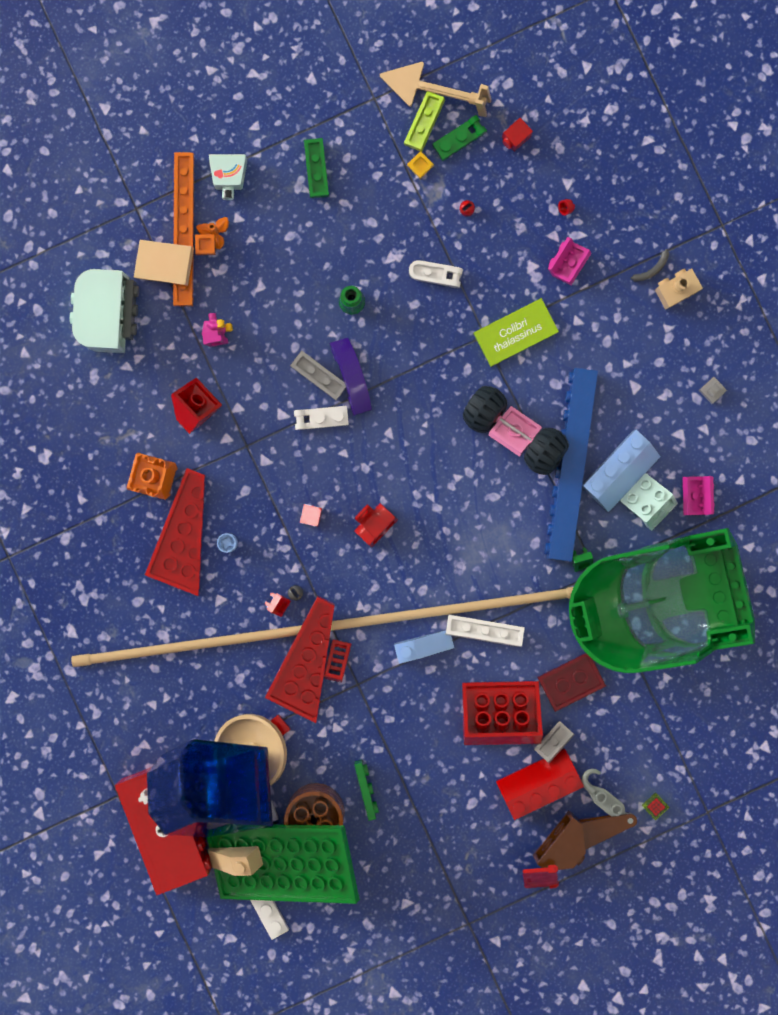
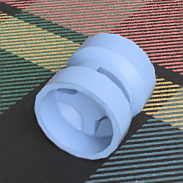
M222 534L217 539V547L222 552H233L238 546V540L233 534Z

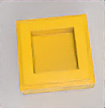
M420 151L407 166L421 179L434 167V164Z

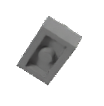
M559 721L534 750L550 763L575 734Z

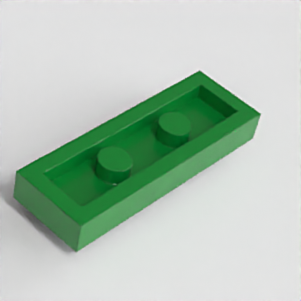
M323 138L304 140L310 198L329 197Z
M362 760L355 761L354 766L368 820L371 821L376 819V813H379L377 802L372 800L371 795L374 794L372 783L367 781L366 776L369 775L367 764L363 765Z

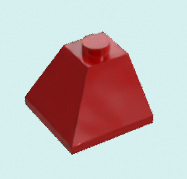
M197 378L171 395L176 420L189 434L206 422L222 406Z

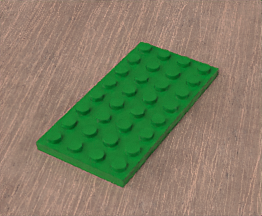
M208 824L205 827L209 848L259 846L263 865L253 875L234 876L214 868L220 899L357 904L360 900L345 825Z

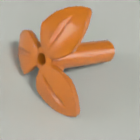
M227 217L218 219L215 224H199L196 226V229L200 235L214 234L215 248L220 250L224 246V238L219 233L227 231L229 220Z

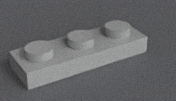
M303 351L299 353L290 365L336 401L346 389L345 383Z

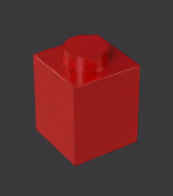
M519 118L503 132L502 142L508 149H512L515 152L532 136L533 131Z

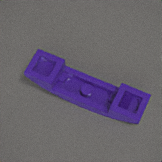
M348 338L329 343L335 362H338L349 395L348 401L353 416L371 411L372 407L365 378L351 342Z

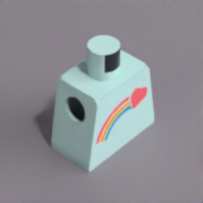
M209 154L215 189L222 190L223 200H233L234 190L243 189L247 167L246 155Z

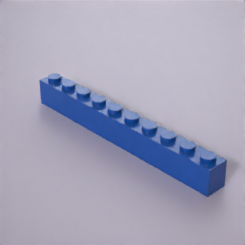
M574 368L572 372H569L568 383L571 386L570 391L566 392L565 402L568 403V407L563 413L565 429H561V432L567 438L569 448L560 461V466L556 467L555 478H558L557 486L553 487L552 492L555 502L550 507V516L553 517L552 524H548L547 535H550L549 543L545 544L544 554H547L549 559L572 562L598 375L596 370Z

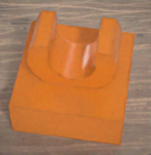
M195 235V254L216 255L215 235Z

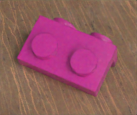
M567 237L560 245L555 258L551 259L548 270L553 277L572 285L592 253L589 249L574 243L572 238Z
M713 476L683 477V515H713L715 506Z

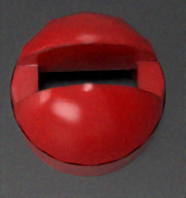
M570 199L561 200L558 204L559 212L564 216L571 214L575 209V204Z
M469 200L463 201L460 204V213L466 217L471 216L475 210L474 203ZM470 204L471 206L464 211L463 208Z

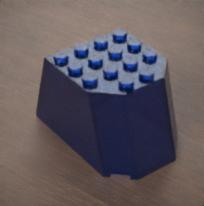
M193 739L162 754L147 773L148 814L164 835L212 837L273 826L267 747Z

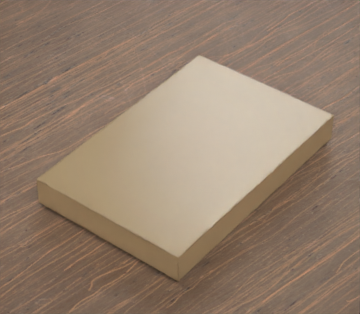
M140 240L134 278L188 286L194 247Z

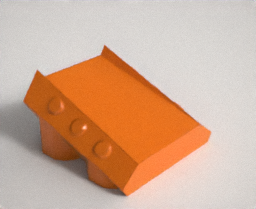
M136 453L127 490L166 500L171 495L170 491L174 476L178 470L176 463Z

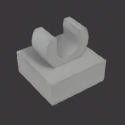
M712 377L699 389L701 394L711 404L727 391L715 377Z

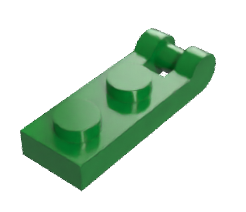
M477 115L432 144L442 161L487 133L486 128L480 124V119ZM472 126L476 130L473 134L469 131V128Z

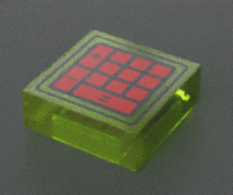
M656 792L642 804L644 809L655 820L670 808Z

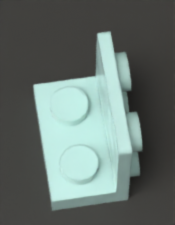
M647 473L620 500L621 503L640 517L651 531L678 504L674 495Z

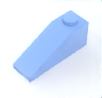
M445 630L394 643L399 664L453 649L454 645L451 635H445Z

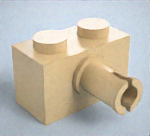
M684 268L675 273L676 277L672 280L666 278L658 283L659 287L655 289V292L665 310L703 289L693 269L686 271Z

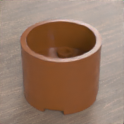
M307 784L299 788L291 797L285 812L284 825H343L345 815L343 801L333 788L325 784ZM312 815L319 817L317 822L310 820Z

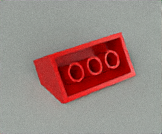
M565 748L550 763L543 758L496 781L514 820L584 787Z

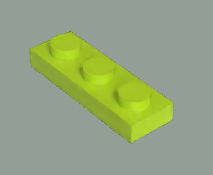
M429 91L426 92L404 141L405 146L423 151L445 102L443 96Z

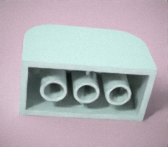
M90 269L83 272L75 282L74 293L71 294L73 312L70 313V324H72V332L75 339L90 350L125 353L126 340L122 335L125 285L129 277L123 271Z

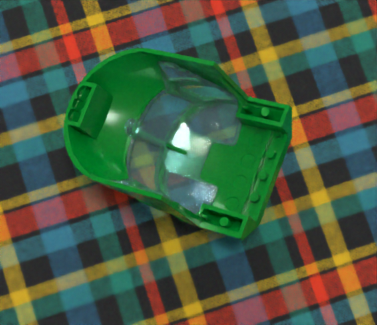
M729 528L685 536L598 560L580 575L571 593L569 618L576 640L595 662L617 672L639 673L697 664L715 650L755 643L753 609L738 545Z

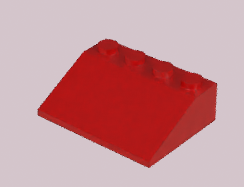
M539 681L462 683L464 745L541 744L543 731Z

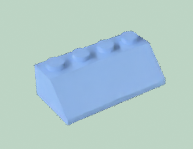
M633 430L582 484V489L609 512L661 456L640 432Z

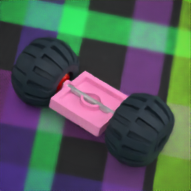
M492 386L479 388L464 409L463 419L465 423L474 431L481 433L489 432L488 435L519 457L526 450L524 461L527 466L535 473L541 475L550 474L560 463L569 448V442L565 435L554 428L542 429L540 425L512 406L505 412L507 399L497 388Z

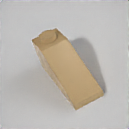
M259 846L208 849L212 868L234 876L253 875L263 865Z

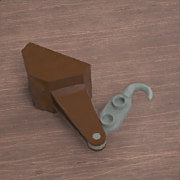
M589 769L585 771L581 781L593 802L609 815L578 819L577 816L568 810L533 854L537 865L541 868H548V865H556L558 870L572 869L576 865L579 866L585 859L586 849L637 824L636 816L631 812H625V807L621 801L606 789L589 783V775L593 773L600 775L601 772L599 770Z

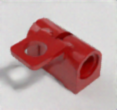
M381 503L374 510L367 504L354 518L360 523L354 532L370 547H373L398 519Z

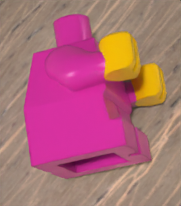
M216 313L208 314L209 320L204 321L202 330L203 344L209 347L228 344V338L224 334L233 330L232 324H225L222 319L217 320Z

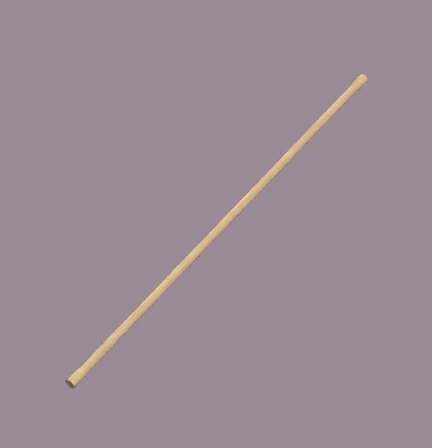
M573 587L332 621L331 631L565 598L570 599ZM302 625L97 654L72 656L71 661L73 667H80L95 663L297 636Z

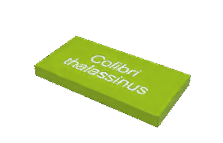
M542 298L473 332L489 366L492 367L557 334L559 331Z

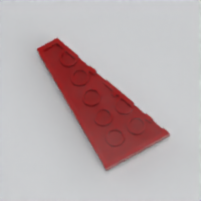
M186 468L145 576L199 596L205 475Z
M318 595L265 695L266 699L314 723L317 722L335 606L334 603Z

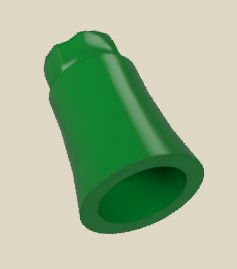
M347 286L341 292L339 306L347 314H357L365 306V297L357 287ZM349 296H354L355 299L352 300V301H349V300H348V297H349Z

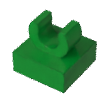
M585 547L582 548L583 554L577 555L576 551L573 550L572 561L575 572L585 570L593 564L592 553H587Z

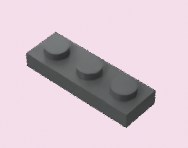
M126 280L122 335L125 340H133L134 335L137 334V324H134L135 316H138V305L135 304L136 297H139V286H137L134 280Z

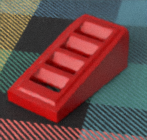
M333 639L324 679L342 683L351 643ZM335 647H339L346 649V652H341L334 649ZM333 654L343 656L344 660L333 658ZM331 662L342 664V668L331 665ZM329 670L340 672V675L329 673Z

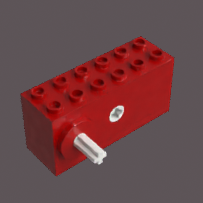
M172 759L124 777L115 784L156 896L209 875L212 869L209 853H207L205 848L207 846L206 839L199 832L200 824L198 818L192 814V802L186 798L184 793L186 792L185 784L183 781L180 782L178 774H180L179 768L176 763L173 764Z

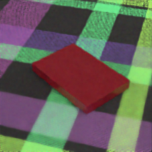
M587 653L537 677L554 712L606 687L593 659Z

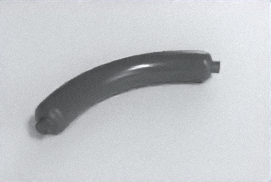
M668 249L662 252L659 261L652 269L641 274H634L631 280L634 282L644 281L659 273L668 260Z

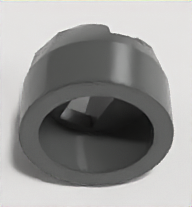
M298 585L291 586L288 590L289 598L294 601L301 599L303 589ZM295 589L299 597L296 598L291 590Z

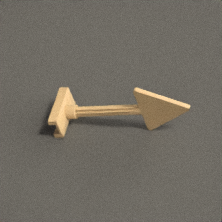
M423 62L380 74L381 79L409 107L412 106L416 91L419 89L467 101L469 104L476 105L479 116H487L485 105L487 102L491 103V95L487 85L481 84L478 93H468L420 81L424 68Z

